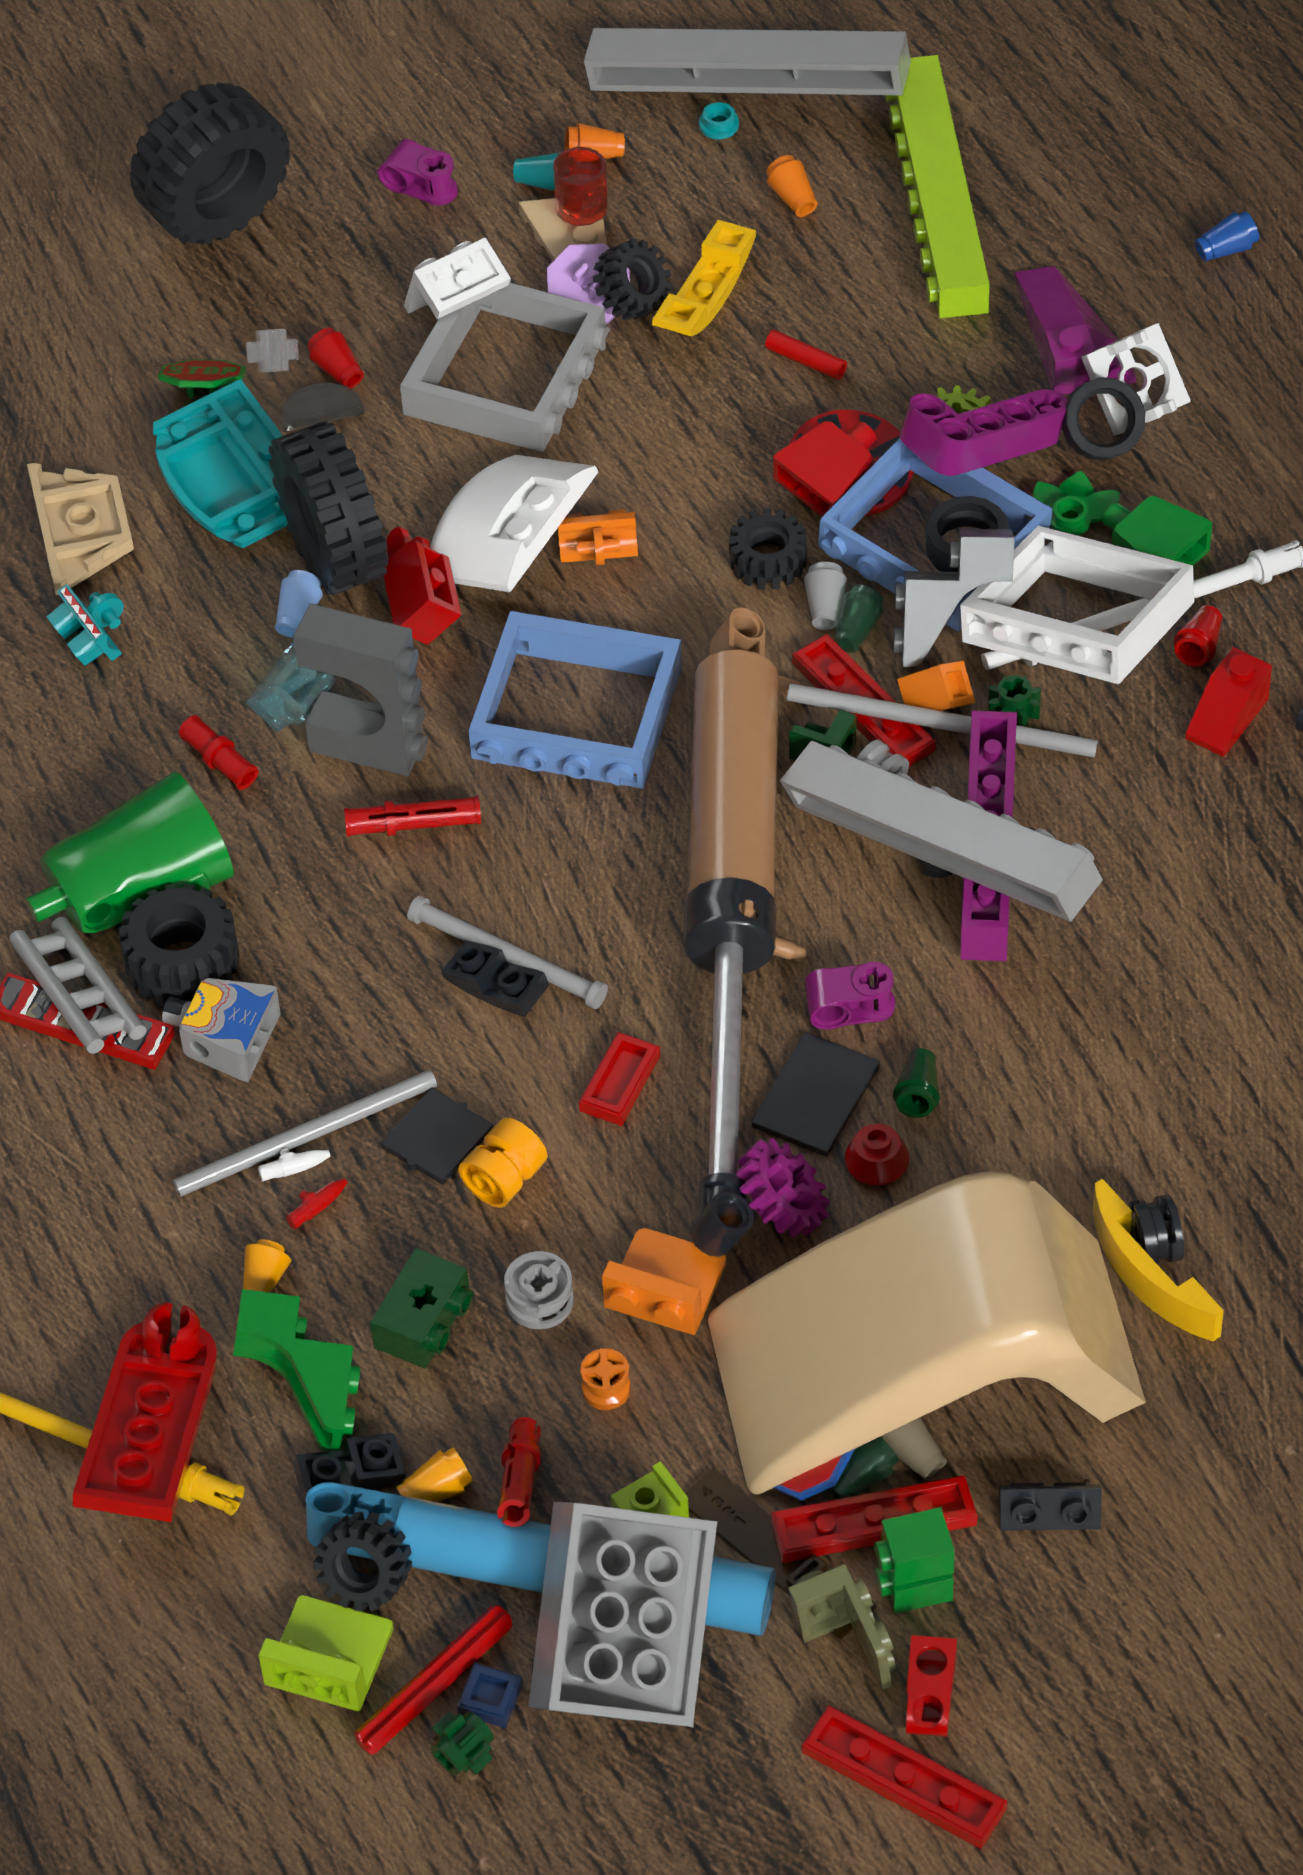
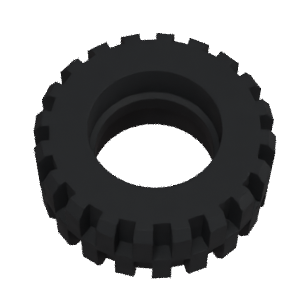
M228 83L201 85L199 90H188L181 94V99L175 103H168L162 108L164 112L157 119L154 117L147 125L149 130L145 136H140L136 144L137 154H132L130 181L135 198L172 237L178 238L182 242L208 244L212 243L214 238L216 240H223L230 237V233L234 230L241 231L248 226L247 222L254 216L258 217L265 210L263 207L268 200L272 201L278 193L277 186L279 182H283L287 174L285 165L289 164L290 151L286 131L283 130V126L246 89Z

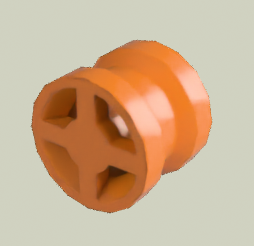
M601 1348L586 1355L581 1363L580 1375L583 1397L590 1406L598 1410L616 1409L623 1405L630 1396L629 1364L620 1352L614 1349Z

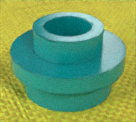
M715 102L709 104L704 108L699 118L700 131L712 139L720 140L731 137L739 128V117L733 107L727 103Z

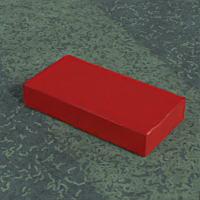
M617 1032L579 1100V1111L623 1126L661 1056L660 1046Z

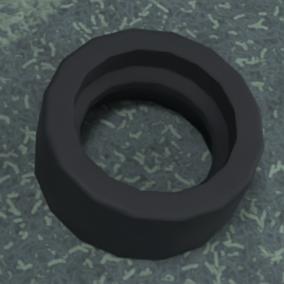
M1099 377L1079 385L1067 397L1068 403L1062 431L1067 443L1078 454L1091 460H1109L1127 453L1139 442L1145 428V409L1140 396L1129 384L1116 378ZM1096 394H1109L1118 398L1125 406L1128 414V423L1124 434L1117 441L1109 444H1097L1090 441L1082 433L1078 423L1082 404L1089 397Z
M975 496L954 497L940 503L930 513L926 523L927 557L933 566L941 572H957V568H950L949 566L950 544L942 538L947 531L967 526L980 529H1009L1008 518L1001 508L987 499Z

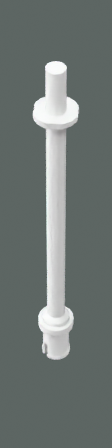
M1297 540L1265 552L1261 549L1249 553L1246 563L1194 580V599L1250 579L1262 585L1270 582L1272 576L1295 568L1303 567L1302 546L1299 547ZM1142 598L1072 622V624L1103 631L1132 621L1151 599ZM994 650L981 654L982 663L986 670L1022 659L1026 666L1037 665L1035 661Z

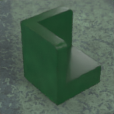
M839 710L830 728L811 722L806 723L804 728L793 725L789 731V758L796 761L811 741L826 747L831 745L838 746L850 755L856 745V715Z

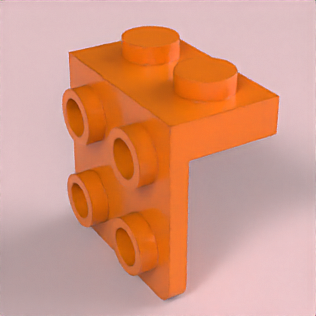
M647 1228L639 1229L635 1233L622 1264L609 1261L602 1275L604 1308L695 1335L726 1267V1256H709L701 1252L693 1242Z

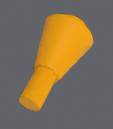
M265 1239L258 1240L257 1244L246 1245L243 1289L272 1292L291 1263V1259L284 1253L285 1249L282 1245Z

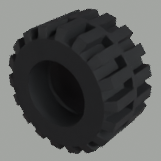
M175 884L165 885L164 891L157 892L156 889L147 892L145 900L138 898L131 904L132 911L125 912L122 918L123 926L119 927V938L126 975L134 990L139 989L140 997L146 1001L154 998L155 1004L164 1007L170 996L192 1002L201 981L207 978L233 981L232 974L238 972V958L240 957L233 915L230 909H226V903L220 896L213 898L211 890L203 887L200 891H196L195 886L191 884H184L183 888H175ZM177 942L196 943L183 950H164L165 947Z

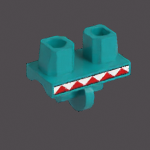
M68 584L60 588L57 593L64 602L47 616V619L64 639L81 626L84 627L82 632L67 643L81 663L86 666L102 653H105L111 661L120 656L122 652L103 628L109 626L111 629H115L121 624L119 617L123 612L124 605L118 595L114 593L101 595L100 592H94L89 596L91 603L87 607Z

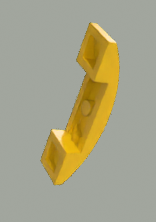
M717 220L702 243V257L677 295L668 294L653 317L652 325L688 336L701 332L717 315L735 286L756 237V230Z
M1103 1179L1097 1181L1094 1187V1223L1103 1251L1120 1279L1146 1306L1173 1325L1210 1341H1215L1221 1337L1224 1310L1193 1277L1177 1287L1130 1235L1132 1210Z

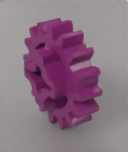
M770 1138L767 1142L761 1139L738 1159L737 1162L741 1165V1168L736 1171V1175L745 1181V1184L740 1187V1191L751 1196L752 1201L749 1207L755 1209L762 1217V1222L766 1224L771 1220L775 1223L777 1233L782 1234L785 1230H788L792 1238H797L800 1234L807 1236L828 1217L829 1214L825 1208L830 1205V1200L821 1195V1192L826 1189L825 1184L815 1180L814 1175L817 1172L815 1167H811L804 1159L802 1153L794 1156L788 1143L785 1142L779 1147L774 1138Z

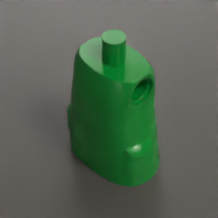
M174 771L109 812L89 827L57 842L41 857L40 863L49 887L25 898L37 923L64 910L81 933H96L121 923L125 912L132 911L131 904L138 898L145 900L147 898L146 893L153 889L160 892L165 890V885L175 884V888H183L184 884H191L195 886L196 891H200L203 887L210 890V887L232 878L234 870L225 843L208 811L188 782L178 772Z

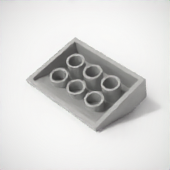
M553 1502L528 1707L693 1727L717 1522L573 1502Z

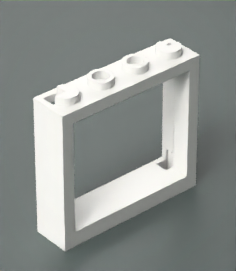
M1037 526L1014 549L1013 582H992L978 586L960 605L962 641L1120 684L1194 603L1193 565ZM1044 538L1053 540V542L1045 546ZM1044 572L1151 599L1118 636L1011 607Z

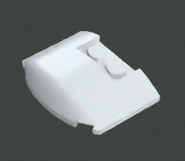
M514 455L495 462L473 476L455 495L437 525L430 547L432 550L449 557L455 584L511 592L598 474L596 466L521 455Z

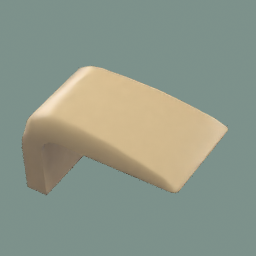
M987 1171L963 1175L934 1186L811 1248L730 1296L712 1310L708 1316L710 1333L748 1490L756 1495L971 1392L1003 1379L1027 1377L1038 1378L1050 1383L1102 1423L1146 1403L1098 1240L1041 1185L1035 1181L1027 1180L1008 1172Z

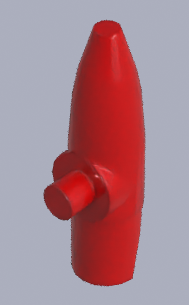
M343 1178L334 1181L317 1192L308 1193L306 1190L302 1191L299 1195L302 1199L301 1205L286 1216L288 1224L293 1229H297L304 1222L317 1216L338 1198L348 1184L347 1180Z

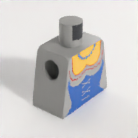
M207 978L201 981L192 1002L170 996L164 1005L162 1020L164 1023L180 1027L182 1049L187 1057L241 1081L249 1082L281 1015L277 987Z

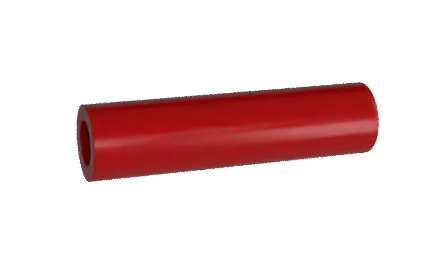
M775 329L767 336L765 348L836 380H840L846 372L847 361Z

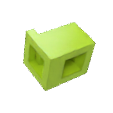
M661 1461L652 1466V1472L611 1495V1508L689 1518L688 1497Z

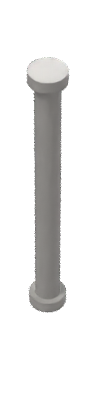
M418 895L409 907L408 920L416 924L425 922L464 942L468 940L502 949L507 962L544 972L548 982L585 999V1004L593 1009H598L607 995V984L599 980L592 983L431 906L430 900L421 895Z

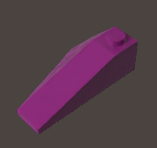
M1055 266L1014 272V279L1051 390L1062 395L1071 394L1079 385L1091 381L1081 357L1119 339ZM1116 355L1109 365L1108 378L1117 379L1118 372L1121 369ZM1133 368L1128 369L1124 375V382L1127 384L1136 383Z

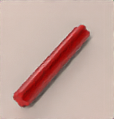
M492 1605L355 1730L354 1735L357 1744L370 1755L376 1754L512 1628L511 1616L499 1605Z

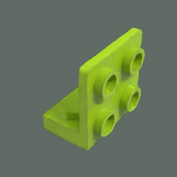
M301 1595L297 1599L280 1642L266 1638L259 1653V1660L264 1685L360 1712L393 1632V1622L390 1619L361 1611H354L351 1608H344L337 1604Z

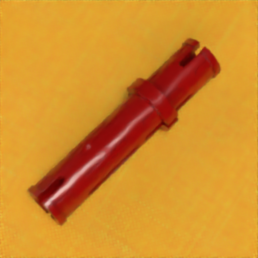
M479 795L468 798L393 804V800L384 801L382 806L344 808L347 837L387 832V836H396V831L481 824Z
M520 1417L511 1423L509 1427V1442L502 1450L501 1459L505 1470L497 1516L499 1519L504 1516L502 1523L510 1527L522 1526L530 1517L534 1473L541 1464V1451L538 1447L541 1427L540 1425L535 1427L537 1421L530 1417Z

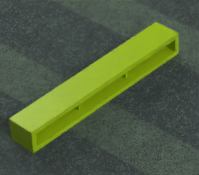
M938 55L910 58L911 63L903 95L884 96L886 102H893V105H889L891 129L899 130V133H895L897 157L905 158V161L901 162L903 185L911 186V190L907 191L910 215L917 214L918 218L914 219V236L916 244L923 243L924 248H920V263L922 273L929 272L930 277L926 278L929 303L936 302L939 319L985 314L989 311V280Z

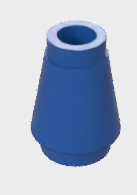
M1243 211L1239 214L1232 212L1201 235V237L1195 239L1194 244L1200 258L1207 262L1211 259L1252 249V244L1259 241V233L1248 212Z

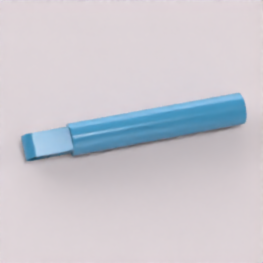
M332 1482L317 1484L307 1492L306 1536L314 1547L319 1545L333 1525L348 1514L350 1518L355 1512L363 1511L365 1520L373 1512L380 1515L378 1524L383 1525L387 1519L395 1523L390 1529L394 1535L402 1530L406 1538L400 1546L410 1545L412 1554L407 1560L412 1561V1568L539 1593L543 1592L551 1524L528 1520L522 1526L510 1527L502 1523L504 1516L499 1519L497 1514ZM350 1547L347 1549L348 1555L375 1560L368 1552L360 1548ZM713 1556L705 1625L763 1636L773 1601L776 1569Z

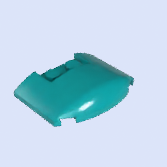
M241 379L153 422V436L157 435L155 455L162 476L181 506L204 528L221 539L232 542L240 548H245L286 527L288 522L284 512L280 509L278 503L280 501L279 494L274 488L272 478L275 477L269 465V460L272 459L269 453V446H272L271 441L283 435Z

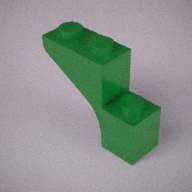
M242 1289L233 1356L254 1359L277 1370L289 1384L318 1447L323 1452L340 1450L342 1436L352 1437L356 1408L346 1407L348 1394L357 1395L360 1366L351 1365L353 1345L305 1339L307 1317L298 1316L300 1296Z

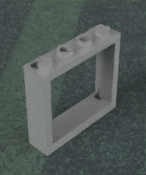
M509 283L508 286L439 318L400 385L403 415L543 453L553 433L559 434L567 408L572 409L575 405L579 386L583 379H589L594 367V358L598 351H603L606 348L605 338L610 328L605 324V308ZM480 310L576 335L534 412L437 386Z

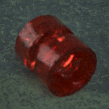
M574 147L561 152L554 159L553 163L555 209L557 215L564 222L571 225L585 226L594 224L601 220L608 210L605 159L598 151L589 147Z

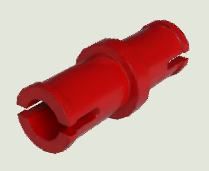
M198 715L190 716L182 723L178 735L202 755L203 763L210 769H218L239 790H244L252 785L258 776L259 770L234 749L235 746L232 740L227 736H219Z

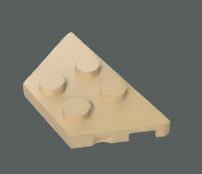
M27 464L55 595H59L57 591L64 585L68 584L70 588L76 586L134 549L117 476L101 473L87 474L82 470L65 468L63 474L43 472L41 464Z

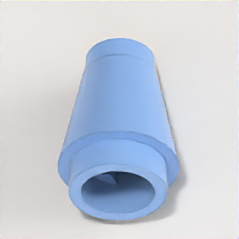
M293 570L289 573L288 577L281 581L275 624L276 631L281 635L293 638L309 604L317 605L323 596L321 590L322 582L314 574L303 570Z

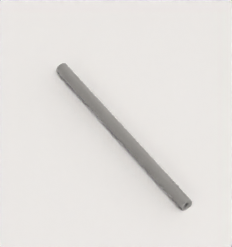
M790 683L787 701L971 735L970 716ZM1016 725V743L1095 758L1098 740Z

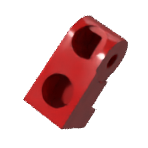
M911 1635L906 1691L908 1697L906 1734L948 1736L957 1660V1639ZM928 1650H935V1651H938V1652H927V1651H928Z

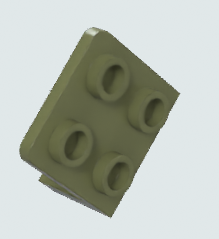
M843 1564L827 1572L817 1570L807 1573L798 1579L796 1585L789 1587L796 1626L804 1643L832 1632L833 1629L851 1623L881 1689L884 1690L892 1686L890 1671L896 1669L891 1653L893 1645L883 1622H875L870 1606H873V1603L861 1577L853 1580L846 1564Z

